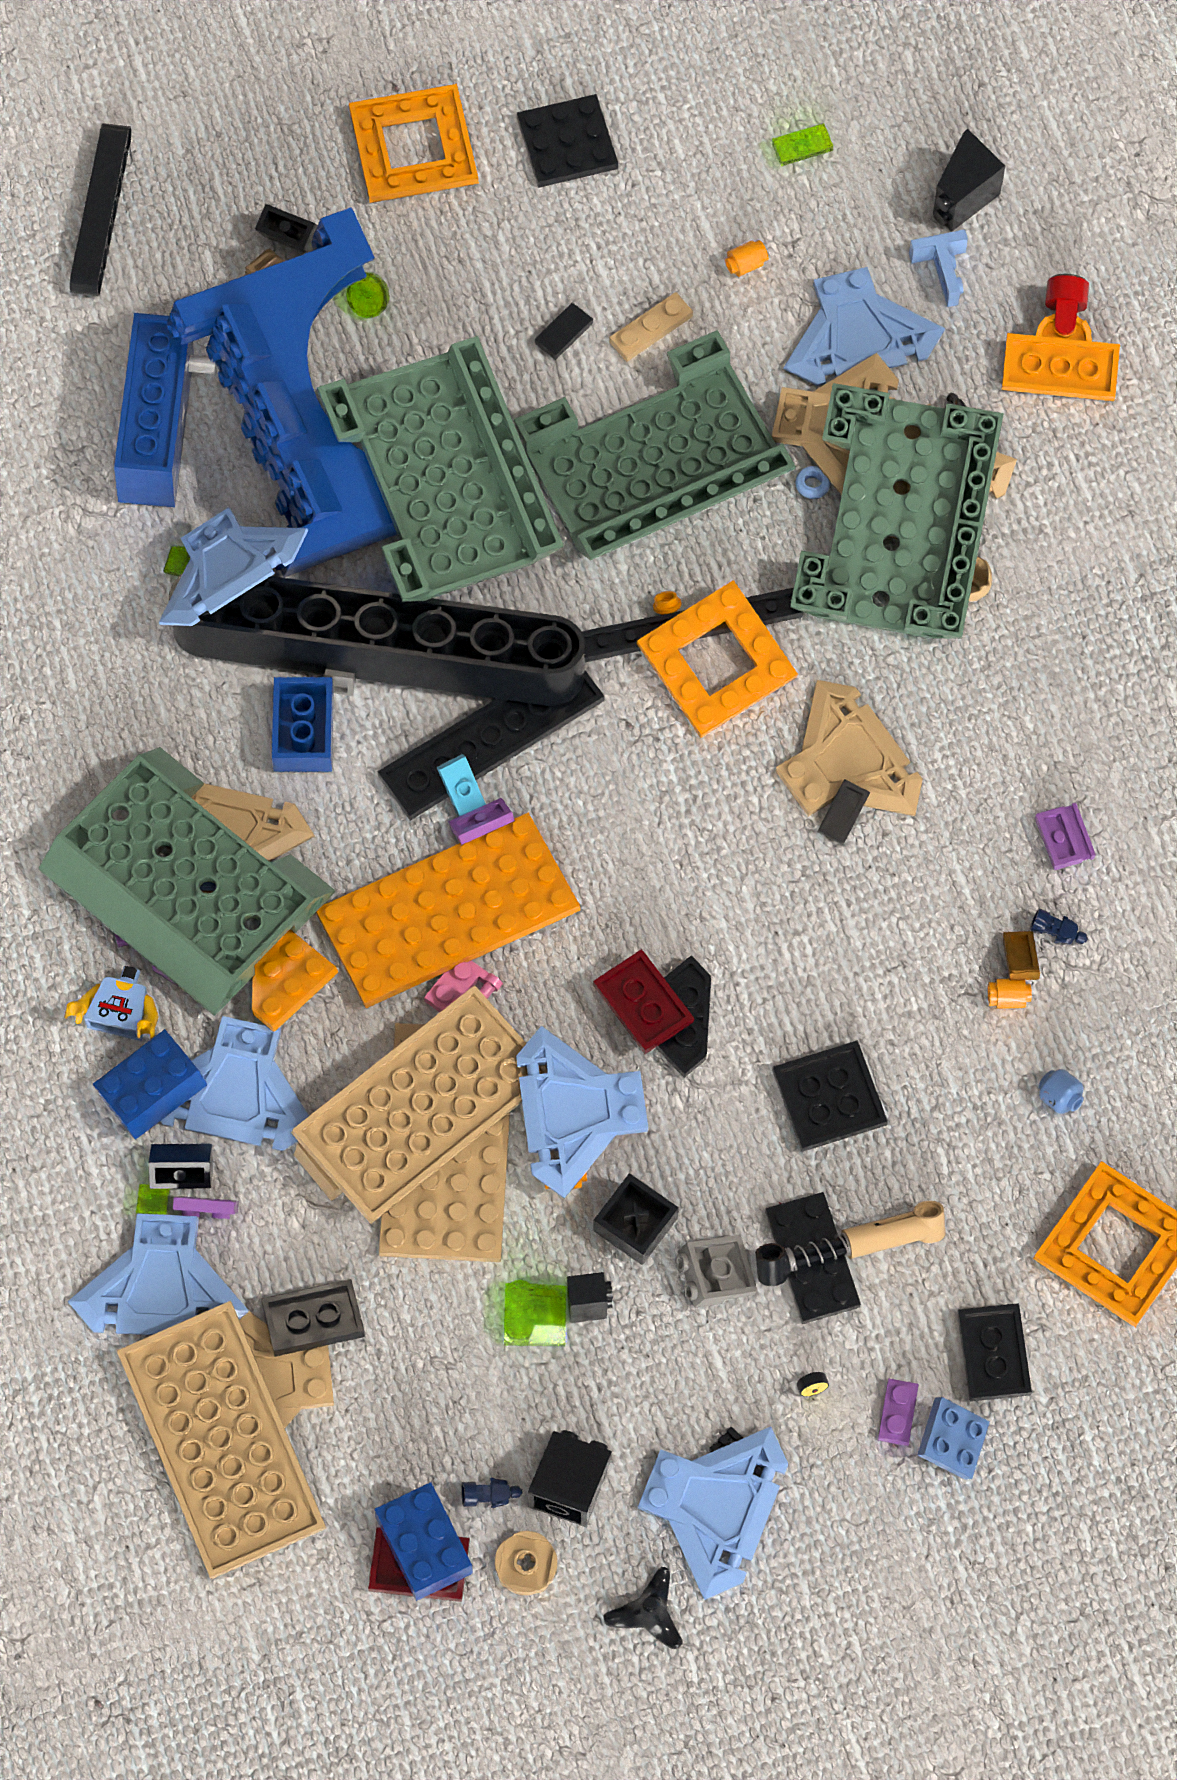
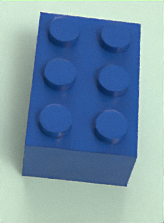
M274 677L272 763L274 772H332L334 713L332 677Z
M164 1029L94 1082L93 1086L102 1100L136 1140L206 1087L207 1083L198 1068Z
M432 1482L374 1509L376 1520L416 1601L473 1574L472 1564Z

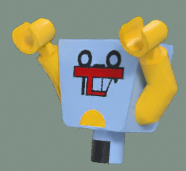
M124 966L120 979L105 977L102 983L93 986L77 1001L69 1002L66 1006L64 1018L67 1019L68 1016L74 1015L76 1016L75 1022L80 1024L83 1015H85L84 1019L89 1029L142 1041L143 1034H150V1039L155 1037V1027L159 1016L154 999L147 994L146 987L137 984L140 971L134 967Z

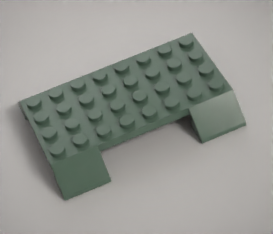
M718 330L667 352L677 387L578 430V419L566 397L514 419L518 435L536 476L575 547L590 561L796 469L783 443L777 446L730 365V351Z
M478 336L451 344L446 353L347 384L344 378L317 387L338 442L361 443L400 539L399 541L382 546L381 549L402 601H426L530 566L563 548L564 545Z

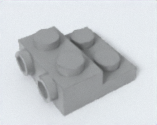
M741 1235L687 1242L678 1250L676 1267L679 1272H684L687 1281L684 1285V1294L687 1300H692L694 1308L718 1305L727 1299L753 1296L758 1292Z

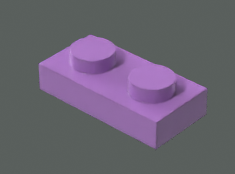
M499 798L448 822L451 831L461 845L515 820L512 811L504 800Z
M888 1378L878 1441L905 1446L909 1445L919 1384Z

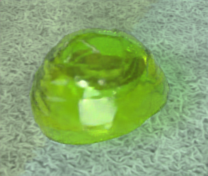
M366 271L367 277L347 287L346 297L349 307L354 313L363 318H374L387 308L390 293L386 282L378 274Z

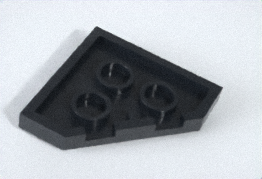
M692 955L665 976L664 979L692 1014L694 1022L656 1047L683 1078L707 1060L711 975Z

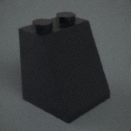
M969 129L963 132L936 189L933 209L934 218L941 226L945 225L951 232L1001 194L1006 167Z
M562 1430L561 1433L553 1431L528 1490V1507L587 1528L612 1460V1451L608 1450L607 1445L599 1441L591 1440L588 1443L579 1440V1436L567 1430Z

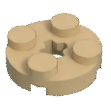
M533 1531L517 1532L506 1541L504 1540L497 1549L495 1571L499 1581L509 1591L519 1595H533L544 1592L555 1578L557 1554L543 1535ZM525 1555L531 1556V1562L535 1563V1566L530 1567L528 1571H523L522 1566L517 1565L518 1560H523Z

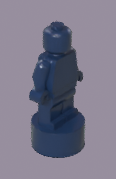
M1038 908L1030 926L1031 931L1039 934H1051L1056 938L1055 943L1060 942L1070 945L1074 940L1079 944L1087 942V934L1081 931L1077 932L1078 925L1068 919L1067 916H1063V920L1051 916L1050 912Z
M490 1478V1485L462 1482L463 1507H476L477 1503L491 1502V1508L494 1509L509 1504L510 1497L520 1498L523 1491L520 1489V1486H511L509 1488L507 1480Z

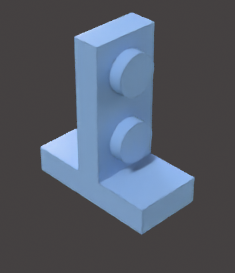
M965 229L914 239L910 242L909 257L911 263L934 260L947 307L958 305L960 294L963 293L962 280L960 277H956L954 271L956 269L954 255L966 253L968 238Z

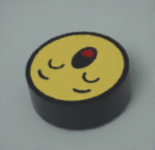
M813 1372L800 1378L797 1382V1387L801 1396L808 1397L825 1391L829 1387V1382L825 1373Z

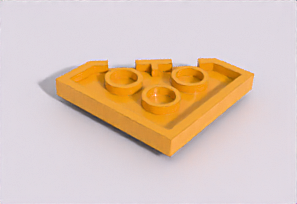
M289 930L254 966L252 1012L256 1018L275 1032L338 973L336 966L292 930Z

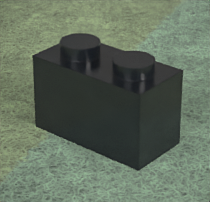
M265 204L255 230L265 238L300 252L308 253L313 251L311 241L318 225Z
M151 1144L148 1162L150 1189L211 1188L213 1175L212 1144Z
M604 1272L567 1277V1300L571 1323L607 1319V1309L613 1308L611 1281L605 1282Z

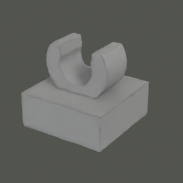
M325 670L324 677H332L335 694L353 696L355 673Z

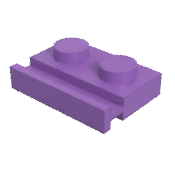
M1076 803L1035 815V821L1054 870L1079 864L1087 859H1095V851Z
M177 1196L173 1199V1210H182V1216L200 1217V1212L212 1213V1218L230 1219V1214L238 1213L239 1201L185 1196Z

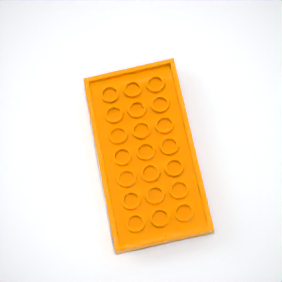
M529 812L514 818V822L463 845L459 843L326 903L316 912L365 1008H369L452 970L462 962H469L581 911L579 902Z

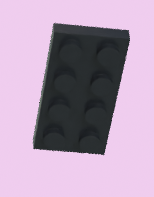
M824 1192L765 1209L775 1243L782 1245L786 1249L794 1250L796 1245L806 1247L809 1242L817 1244L820 1243L822 1238L831 1240L835 1235H838ZM845 1254L837 1256V1259H834V1257L824 1259V1263L821 1260L810 1263V1267L808 1264L798 1266L797 1270L791 1271L788 1274L787 1280L802 1324L861 1307Z

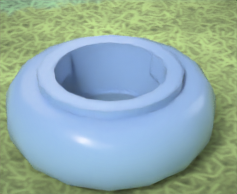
M817 466L803 468L797 474L795 480L798 492L808 499L823 497L829 491L831 485L828 478ZM808 478H816L821 482V485L812 488L807 486L805 481Z

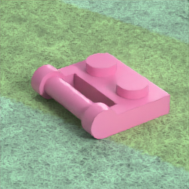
M472 960L462 962L456 965L454 969L443 973L425 995L424 1001L438 1012H441L476 985L478 981L484 984L480 992L487 999L493 991L497 992L503 982Z

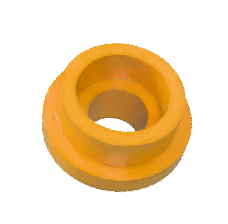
M673 591L661 592L654 597L653 610L661 615L677 612L682 606L681 599Z

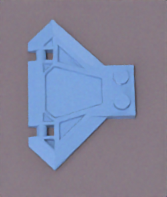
M868 267L814 279L813 286L821 308L785 364L784 370L819 386L826 384L825 376L835 374V377H838L875 353L881 357L889 368L906 365V356L914 354L918 362L927 360L944 333L945 328L876 294ZM910 340L911 344L902 346L901 342ZM830 360L829 364L821 365L822 361Z
M229 507L180 538L190 556V560L162 614L159 624L193 626L200 621L199 615L208 610L212 614L275 574L273 568L281 563L286 567L294 561L308 529L240 526Z
M222 1016L215 1046L191 1060L200 1071L207 1086L186 1101L190 1103L189 1109L178 1107L162 1119L161 1123L173 1127L176 1118L186 1120L185 1130L261 1146L263 1137L273 1139L272 1148L280 1151L298 1142L291 1133L292 1129L309 1117L274 1061L281 1029L278 1028L273 1032L266 1025ZM267 1121L278 1122L277 1128L266 1126Z
M542 1026L516 1055L517 1067H527L528 1076L519 1077L529 1153H538L539 1162L530 1164L531 1174L562 1198H566L616 1135L648 1132L640 1071L606 1074ZM546 1065L547 1073L540 1074L539 1066ZM558 1151L559 1159L551 1160L550 1152Z
M137 1213L133 1246L68 1301L95 1333H104L105 1324H116V1334L153 1335L197 1316L198 1310H210L229 1301L232 1302L239 1320L249 1312L196 1250L199 1223L197 1216ZM108 1305L118 1306L117 1312H108Z
M771 1426L692 1461L660 1449L638 1505V1509L669 1521L704 1600L743 1584L747 1572L739 1569L742 1558L752 1561L780 1488L779 1485L772 1482L775 1472L785 1475L788 1467V1462ZM757 1465L764 1467L760 1477L753 1475ZM723 1551L730 1554L727 1564L720 1562Z

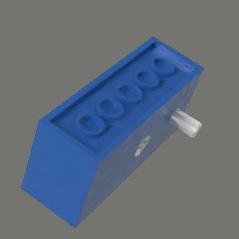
M134 313L114 464L117 497L120 503L175 508L192 372L215 373V362H211L207 356L194 355L193 342L179 346L176 338H171L166 325L169 316Z

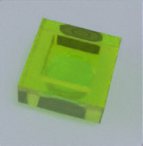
M139 1184L136 1215L137 1213L168 1215L171 1189H150L149 1184Z

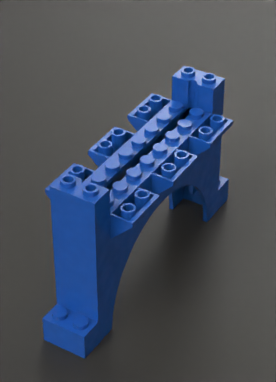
M352 207L320 218L311 241L313 251L176 300L166 323L169 335L172 339L176 338L179 346L211 335L208 346H206L207 355L210 361L215 362L219 369L217 374L222 387H227L229 394H234L237 403H242L245 414L240 424L243 435L246 439L250 438L254 447L252 448V453L258 465L261 464L264 471H268L271 479L277 481L280 487L277 499L275 500L276 508L281 516H285L289 524L287 528L308 529L294 561L286 567L283 563L275 567L276 571H281L283 578L397 535L364 451L351 442H338L329 418L316 397L308 367V340L313 321L334 296L353 283L365 279L367 275L362 265L375 259Z

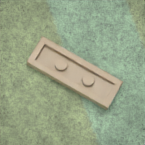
M675 292L610 336L609 343L628 362L692 318L693 310Z

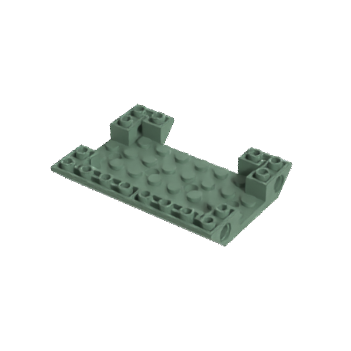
M833 383L822 440L849 450L850 454L830 555L801 550L790 608L822 619L926 638L962 639L1004 413L948 403L946 408L890 399V393ZM910 425L917 426L921 432L920 436L913 440L908 439L904 435L905 428ZM898 481H906L910 486V491L905 495H899L893 489L894 484ZM886 537H896L900 542L899 547L894 551L885 549L883 541ZM877 592L886 593L889 597L888 604L883 607L876 606L872 600L874 594Z
M159 747L139 754L56 836L39 866V870L215 1016L255 975V964L289 930L296 933L335 893V890L291 854L273 862H269L191 798L204 785V782ZM117 810H125L129 815L125 820L117 821L112 818V814ZM160 846H168L172 849V853L167 857H160L155 852ZM205 882H212L216 885L215 891L208 894L203 893L199 888ZM250 918H255L260 921L261 925L255 930H248L244 927V923Z

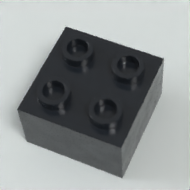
M629 1173L593 1220V1231L643 1265L678 1219L679 1207Z

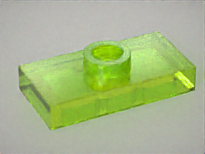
M824 123L772 139V146L781 166L833 151V143Z

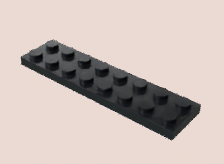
M585 670L584 684L580 692L570 701L560 705L546 706L495 699L377 771L378 777L408 819L412 820L449 797L438 772V766L463 754L466 756L475 780L601 704L605 701V696Z

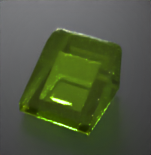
M171 546L163 570L164 573L178 577L183 574L190 560L185 546Z

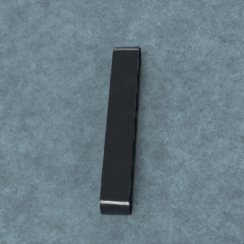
M103 123L101 126L70 275V293L99 296L130 150L131 126Z

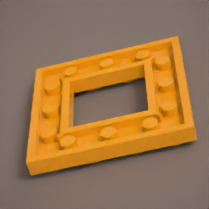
M457 84L349 103V111L369 203L479 184ZM436 118L445 159L391 169L382 127Z
M734 580L637 640V645L700 738L798 676V673ZM725 622L755 665V668L709 696L679 650Z
M1101 1161L1033 1259L1136 1328L1177 1269V1211ZM1109 1205L1159 1238L1128 1283L1078 1250Z

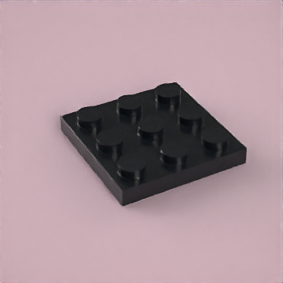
M597 94L517 112V121L538 188L618 169V160Z
M858 1040L772 1067L773 1075L802 1152L888 1124Z

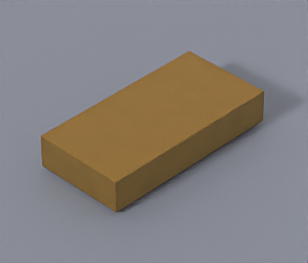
M1033 931L1003 932L1009 980H1039L1040 969Z

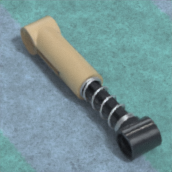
M923 1201L918 1203L913 1211L843 1229L841 1236L835 1235L831 1240L822 1238L820 1243L817 1244L809 1242L806 1247L796 1245L794 1250L786 1249L782 1245L775 1243L764 1244L755 1252L758 1281L766 1286H778L783 1284L787 1280L788 1274L791 1271L797 1270L798 1266L808 1264L810 1267V1263L820 1260L824 1263V1259L831 1257L837 1259V1256L845 1254L849 1259L915 1241L924 1243L941 1241L946 1234L944 1207L936 1201Z

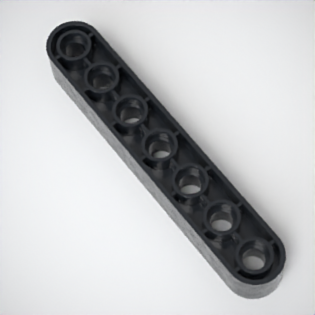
M180 575L172 584L169 592V600L182 575ZM275 576L268 577L212 614L208 610L199 615L200 621L193 626L172 625L177 644L187 653L197 657L325 674V670L329 669L355 673V679L538 705L554 706L570 701L582 689L585 677V639L583 633L575 623L561 616L434 598L426 601H402L398 593Z

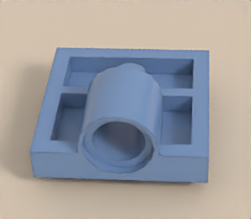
M937 1397L934 1399L917 1455L965 1480L972 1479L990 1421L943 1397Z

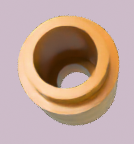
M751 240L729 250L725 264L731 274L735 273L740 277L762 267L769 257L764 244L760 240L755 242Z
M995 979V982H988L989 1006H996V1009L1026 1008V1002H1031L1032 1000L1031 984H1026L1025 980Z

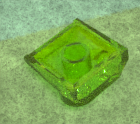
M525 1280L505 1283L504 1346L565 1347L567 1286L530 1284Z

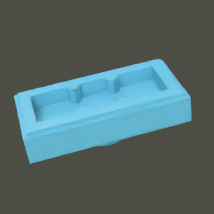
M461 754L437 767L458 817L486 805L466 756Z

